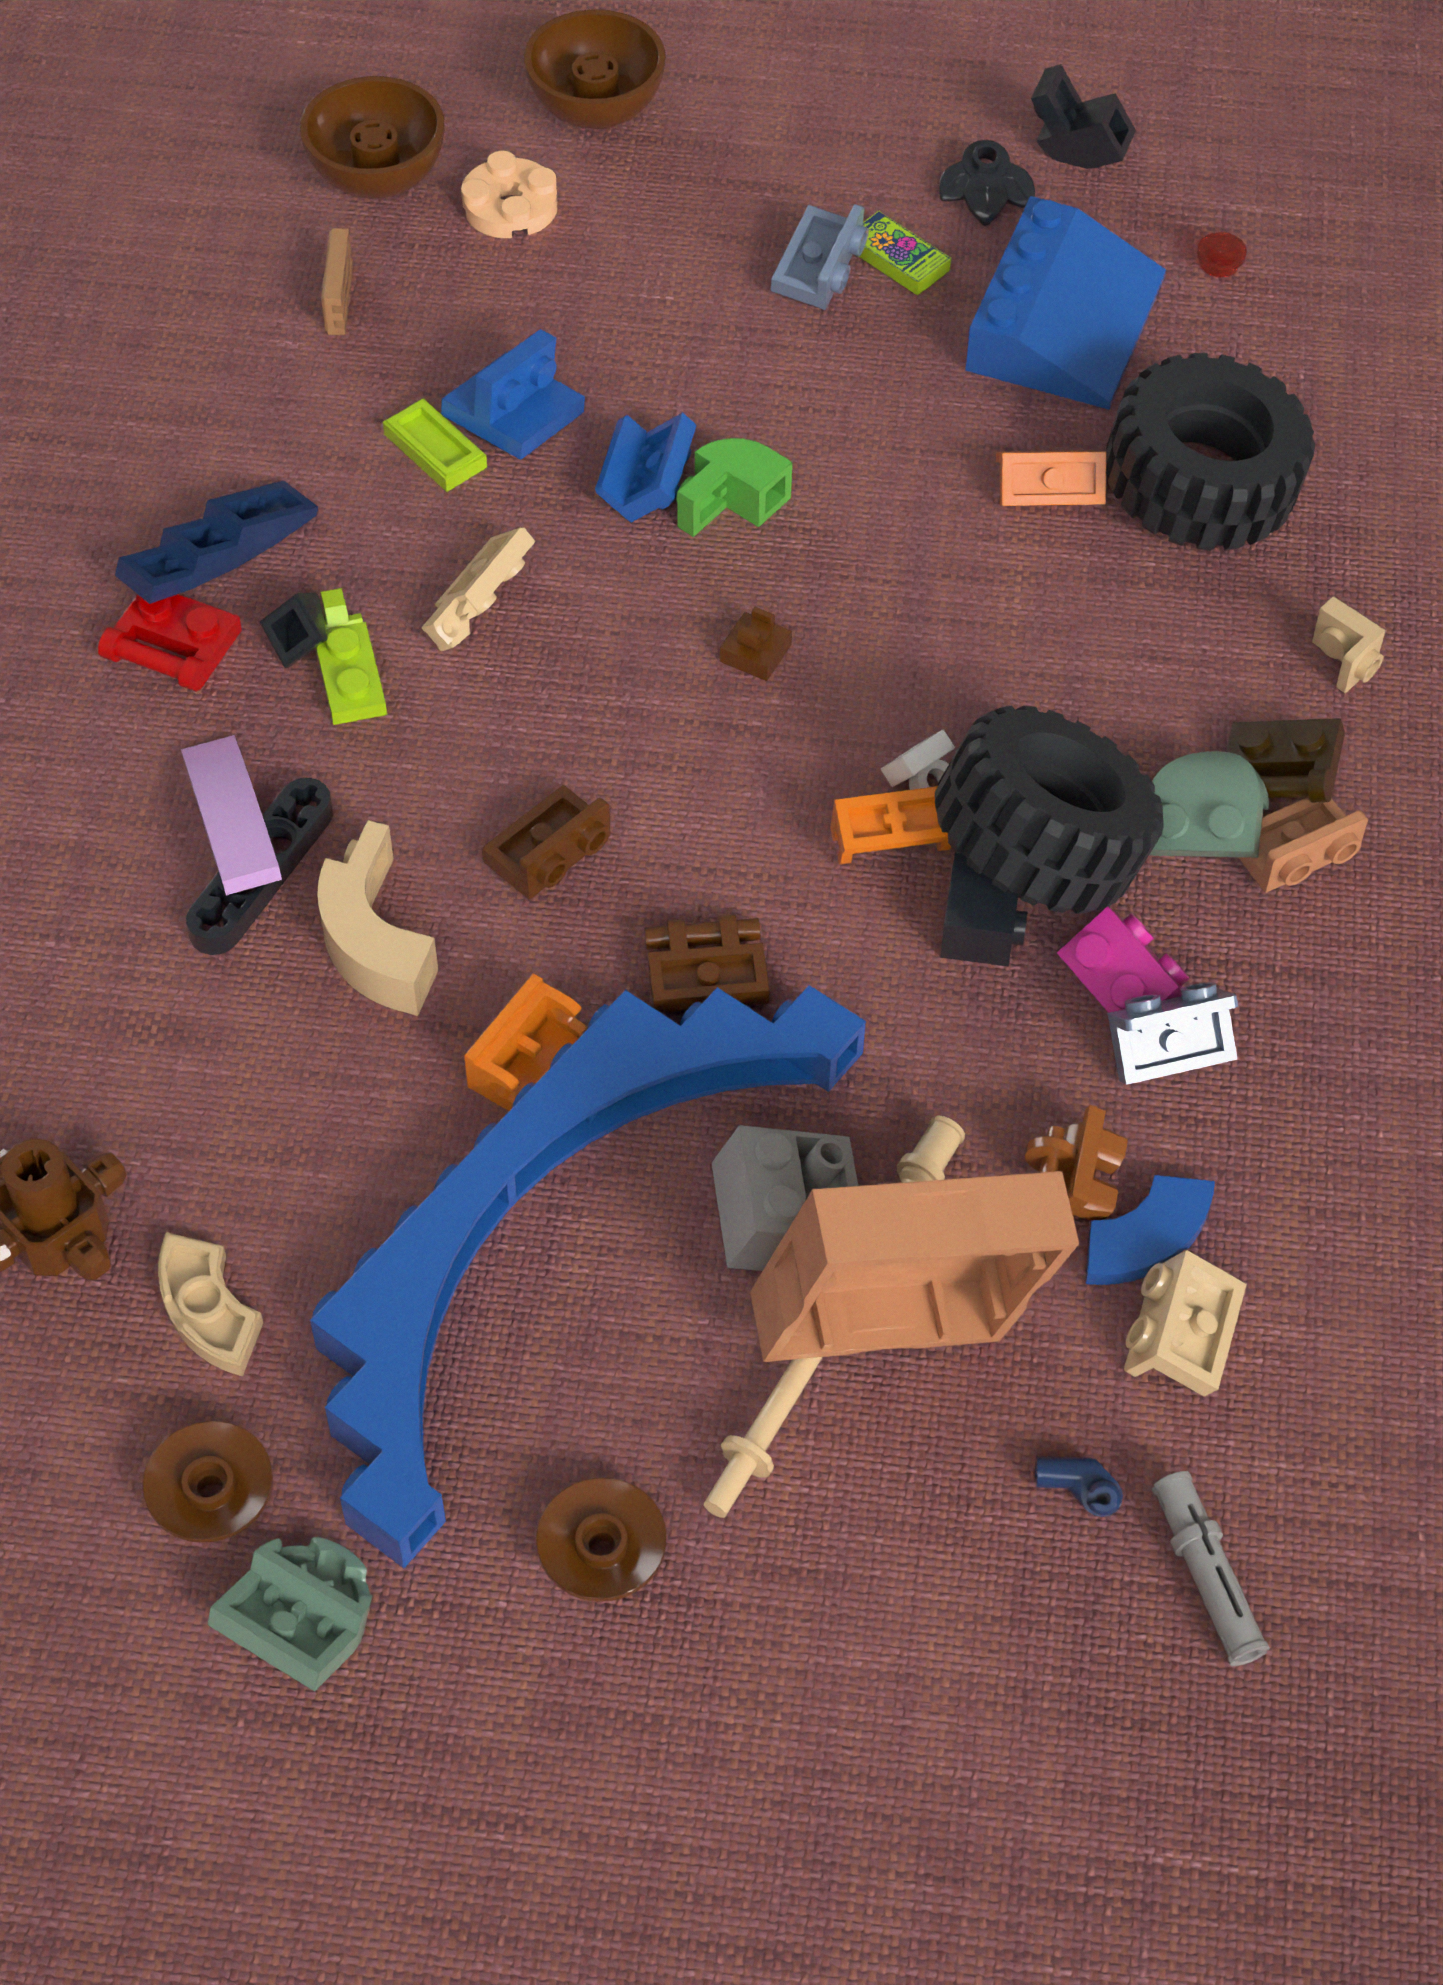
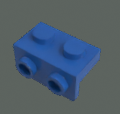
M683 412L648 432L628 415L618 419L595 487L596 493L630 523L656 509L662 510L668 507L676 499L684 465L692 452L690 445L697 425Z

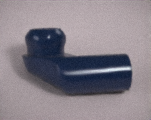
M1036 1456L1035 1488L1067 1489L1088 1512L1099 1517L1110 1516L1121 1506L1123 1499L1122 1488L1096 1459L1061 1456Z

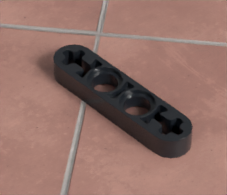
M299 778L290 782L262 815L269 838L283 837L291 841L289 848L281 853H275L282 880L261 885L248 894L233 893L226 895L218 871L192 904L186 915V925L190 941L199 952L208 955H219L230 951L237 945L329 825L333 817L330 791L320 780ZM312 801L316 802V807L310 806L309 804ZM297 805L304 806V808L298 814ZM222 903L226 906V908H225L224 911H223ZM221 918L223 919V928L214 926ZM207 924L212 927L208 931H204L203 925Z

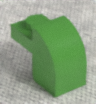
M729 438L704 445L695 451V476L685 479L677 491V527L694 537L725 508L730 509L755 526L760 527L791 498L793 462L769 447L748 439Z

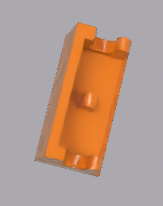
M938 786L834 800L830 829L833 841L838 840L839 844L838 864L851 863L853 854L931 843H936L937 851L950 850L951 845L948 843V833L942 832L935 808V791Z
M533 973L464 1055L468 1088L510 1111L521 1089L528 1083L536 1084L550 1069L556 1053L565 1044H574L587 1030L588 1027L575 1018L582 1009L581 1006L569 996L544 983L543 978Z

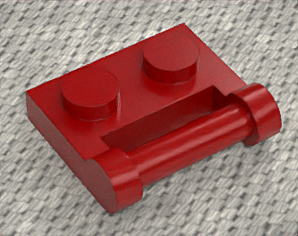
M137 594L116 625L108 627L103 632L98 644V654L100 657L114 662L124 659L176 678L180 686L197 692L204 686L242 631L240 616L179 594L151 604ZM136 639H139V640H141V641H144V642L150 643V644H152V645L161 647V648H163V649L172 651V652H174V653L183 655V656H185V657H187V658H186V659H183V658L177 657V656H175V655H172V654L166 653V652H164V651L155 649V648H153V647L144 645V644H142V643L136 642L135 640H136Z

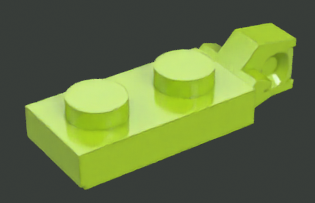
M342 588L321 592L327 640L316 647V653L333 725L387 715L386 702L366 622H363L361 613L348 615Z

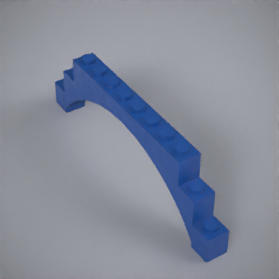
M810 985L807 986L795 1001L791 999L786 1000L776 1011L772 1022L718 987L703 1003L695 1002L682 1017L680 1025L627 990H624L611 1005L604 1004L592 1016L588 1028L574 1044H565L556 1053L550 1069L536 1084L531 1082L521 1089L513 1102L512 1109L499 1123H490L481 1131L475 1141L473 1150L458 1165L455 1163L451 1164L441 1173L435 1184L434 1191L419 1206L413 1205L409 1207L397 1221L394 1233L378 1249L376 1247L369 1249L358 1261L353 1276L337 1292L335 1290L328 1292L318 1302L313 1311L310 1323L316 1350L353 1376H346L341 1379L328 1396L325 1412L330 1435L370 1464L369 1466L363 1464L356 1468L342 1488L340 1501L345 1524L402 1568H405L446 1522L442 1494L428 1484L424 1462L423 1414L428 1371L440 1326L459 1282L481 1245L520 1198L551 1170L591 1142L633 1120L674 1104L720 1092L767 1085L817 1084L829 1092L863 1054L866 1021Z

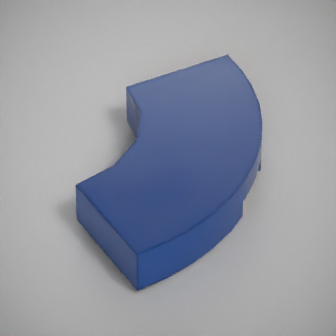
M1154 1175L1149 1195L1134 1211L1116 1219L1091 1221L1088 1237L1086 1284L1110 1285L1135 1281L1144 1278L1155 1264L1164 1263L1180 1254L1183 1250H1188L1202 1231L1214 1195L1215 1181Z

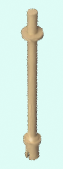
M938 1115L935 1118L932 1117L913 1152L902 1156L897 1165V1172L901 1183L944 1180L943 1170L959 1144L965 1139L964 1130L960 1125L945 1116ZM823 1357L791 1360L745 1437L742 1438L734 1435L727 1436L723 1440L721 1448L724 1457L729 1463L704 1502V1507L710 1513L720 1518L726 1517L751 1474L759 1478H766L771 1474L774 1465L771 1457L765 1451Z

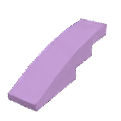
M232 735L181 749L226 895L282 880L269 834L235 736Z

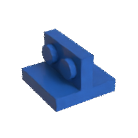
M539 329L508 353L501 355L443 397L441 415L522 460L584 413L585 396L553 379L557 367L555 362L556 337Z

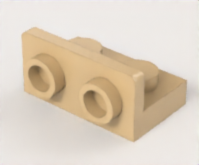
M1188 1250L1181 1252L1164 1263L1155 1264L1149 1270L1142 1283L1141 1294L1145 1297L1140 1315L1130 1328L1126 1338V1347L1129 1348V1353L1124 1371L1137 1377L1154 1368L1204 1397L1217 1391L1247 1284Z

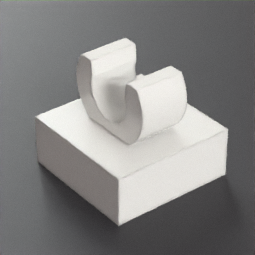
M943 729L882 767L881 771L892 787L909 779L910 790L928 788L930 786L927 783V774L934 775L939 782L949 765L947 762L939 760V758L955 747Z

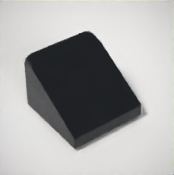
M315 592L295 594L259 621L285 668H289L327 640L321 602Z

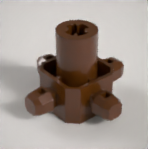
M38 1138L24 1140L14 1145L11 1149L3 1148L0 1150V1272L15 1264L13 1258L16 1256L37 1276H58L64 1270L71 1267L81 1277L96 1280L109 1271L111 1267L110 1256L103 1244L107 1238L109 1219L101 1195L108 1197L123 1184L127 1176L124 1166L113 1153L109 1152L96 1156L84 1163V1170L81 1171L64 1152H61L56 1145L47 1140Z

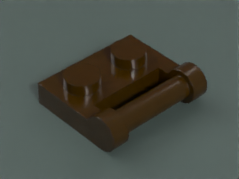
M1341 718L1233 722L1226 752L1237 754L1245 758L1252 765L1265 784L1268 798L1309 797L1312 803L1330 802L1345 730Z

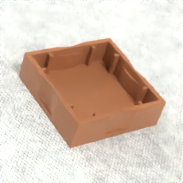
M1062 1171L812 1189L750 1291L763 1362L849 1355L883 1349H919L1000 1341L1026 1310L1028 1300L1032 1294L1053 1277L1079 1245Z

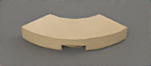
M166 1232L159 1255L158 1277L166 1312L173 1327L182 1340L201 1358L220 1369L243 1377L263 1326L261 1313L241 1304L226 1288L223 1279L226 1261L224 1246Z

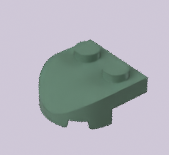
M1221 751L1193 753L1171 761L1156 774L1152 782L1155 785V794L1160 796L1162 802L1164 827L1161 837L1149 856L1259 857L1263 809H1269V799L1263 780L1245 758L1234 753Z
M313 1537L308 1546L282 1547L281 1539H274L254 1551L250 1570L211 1606L207 1625L315 1692L353 1654L362 1640L372 1600V1595H370L366 1583V1567L351 1551L324 1538Z

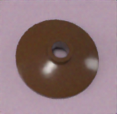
M221 1421L194 1423L169 1435L152 1453L143 1475L144 1499L155 1522L166 1532L177 1538L202 1543L227 1539L250 1526L267 1505L273 1486L271 1462L261 1442L244 1428ZM217 1484L222 1487V1491L215 1496H200V1492L207 1485Z
M592 1478L570 1485L549 1502L539 1520L536 1544L540 1563L553 1583L566 1593L577 1598L601 1602L613 1601L629 1596L644 1587L654 1577L664 1559L667 1535L665 1522L659 1508L644 1491L623 1480ZM600 1541L608 1542L614 1547L610 1554L601 1556L593 1554L590 1549L595 1543Z

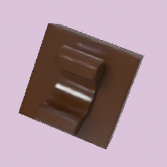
M754 607L752 614L743 613L720 646L719 662L767 681L792 645V631L776 625L774 614Z

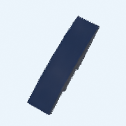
M285 480L207 500L203 518L164 528L159 547L119 557L115 576L149 604L191 590L236 569L275 546L317 515L319 507Z

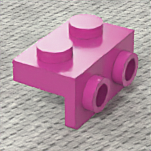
M1106 907L1057 952L1108 1013L1126 1009L1125 1001L1138 996L1160 995L1161 1001L1181 997L1182 985L1190 979L1170 955L1166 953L1159 959L1147 945L1154 939L1153 935L1132 913L1123 919L1110 907Z

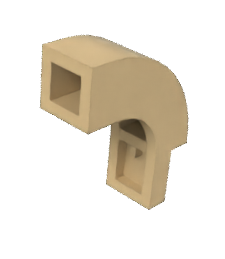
M368 820L359 840L353 839L348 844L343 863L325 858L321 868L317 895L326 948L332 963L340 975L359 993L383 1006L418 1016L438 972L435 938L390 925L372 910L373 902L393 862V851L389 825Z

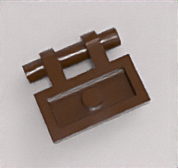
M735 914L719 915L718 921L685 924L684 919H672L666 921L667 926L644 928L646 950L669 948V951L648 953L653 1008L660 1013L687 1011L695 1002L703 1003L717 987L744 1005L769 1003L770 989L763 943L740 945V942L758 941L761 939L759 918L736 920ZM720 944L719 947L688 949V946Z

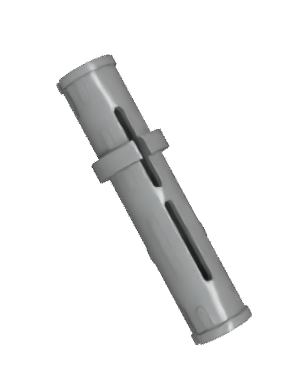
M1180 1471L1161 1478L1154 1484L1151 1490L1154 1496L1157 1497L1174 1536L1170 1544L1175 1555L1184 1557L1203 1603L1226 1650L1230 1665L1240 1666L1262 1657L1270 1647L1262 1636L1243 1590L1219 1542L1223 1537L1221 1528L1217 1521L1209 1520L1193 1485L1191 1474L1188 1471Z

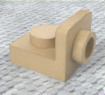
M1334 596L1320 608L1312 643L1321 648L1329 657L1342 662L1336 688L1347 693L1359 680L1367 682L1375 675L1383 661L1380 649L1385 630Z

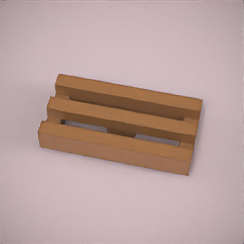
M332 228L328 238L321 295L325 331H328V335L346 334L353 258H351L352 249L351 243H349V229Z

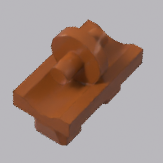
M1089 1105L1085 1109L1082 1122L1068 1125L1065 1129L1059 1126H1050L1047 1136L1036 1137L1030 1140L1025 1152L1026 1162L1032 1168L1039 1171V1173L1062 1171L1072 1215L1091 1221L1105 1220L1113 1213L1119 1191L1116 1186L1094 1178V1171L1098 1169L1110 1175L1113 1174L1121 1166L1128 1139L1103 1127L1106 1111L1093 1105Z

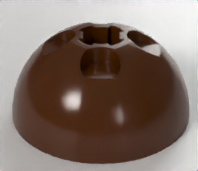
M600 9L570 12L546 22L533 33L524 51L526 75L535 96L541 104L558 119L585 129H607L621 125L637 116L655 96L663 78L666 58L662 40L646 23L621 12Z
M365 76L339 82L323 90L313 98L302 114L300 134L303 147L312 165L331 185L356 197L368 199L387 198L409 190L418 184L432 169L443 144L444 115L437 100L425 89L414 83L394 77Z

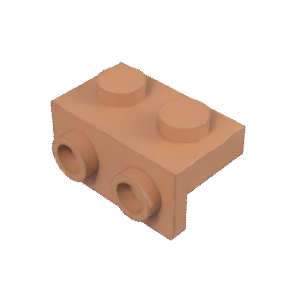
M1309 797L1262 817L1259 857L1238 858L1265 893L1285 884L1293 886L1302 882L1311 872L1330 863L1341 864L1351 859L1361 848L1368 818L1361 810L1346 816L1332 798L1330 802L1312 803Z

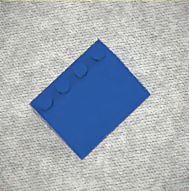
M1030 196L970 325L965 371L1110 409L1161 288L1166 269L1080 209Z

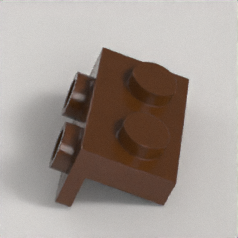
M563 784L481 848L483 862L530 900L545 887L550 888L559 883L567 870L584 856L593 855L604 846L608 837L611 836L610 806L601 797L588 805Z

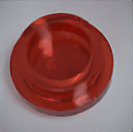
M1216 232L1206 235L1200 240L1197 249V257L1203 271L1219 278L1235 274L1238 268L1245 262L1247 254L1244 242L1228 232Z

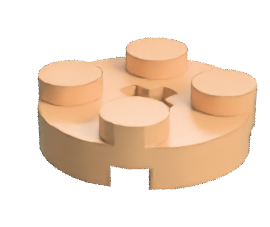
M497 151L490 154L486 163L480 164L468 173L461 186L462 206L466 211V219L469 224L479 232L492 237L512 238V231L526 228L528 235L539 232L551 223L557 213V187L554 171L534 161L516 158L514 154L508 151ZM514 195V196H510V197L506 198L505 200H504V199H501V197H503V196Z

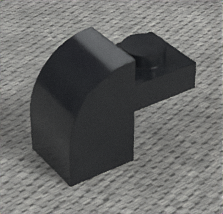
M1061 64L1046 68L1031 97L1037 116L1044 121V126L1036 140L1043 151L1058 162L1085 169L1098 168L1123 161L1136 129L1116 93L1082 102Z

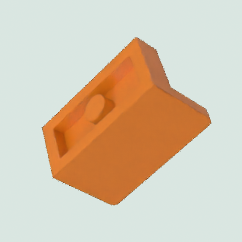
M1106 451L996 452V462L1000 463L1001 506L1106 504Z

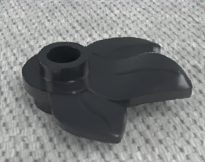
M979 140L971 143L965 149L962 161L953 164L943 172L940 178L939 195L941 201L947 202L964 199L974 217L982 225L987 226L1000 214L1007 202L1025 208L1030 196L1035 197V187L1029 173L1010 162L1009 154L1002 145L991 140ZM979 159H988L992 163H983Z

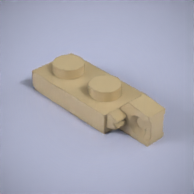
M520 527L491 537L435 603L438 609L422 626V629L435 642L438 649L445 651L454 648L470 634L469 619L487 610L496 600L497 596L494 594V591L501 582L511 579L523 568L525 561L522 557L536 542L525 528Z

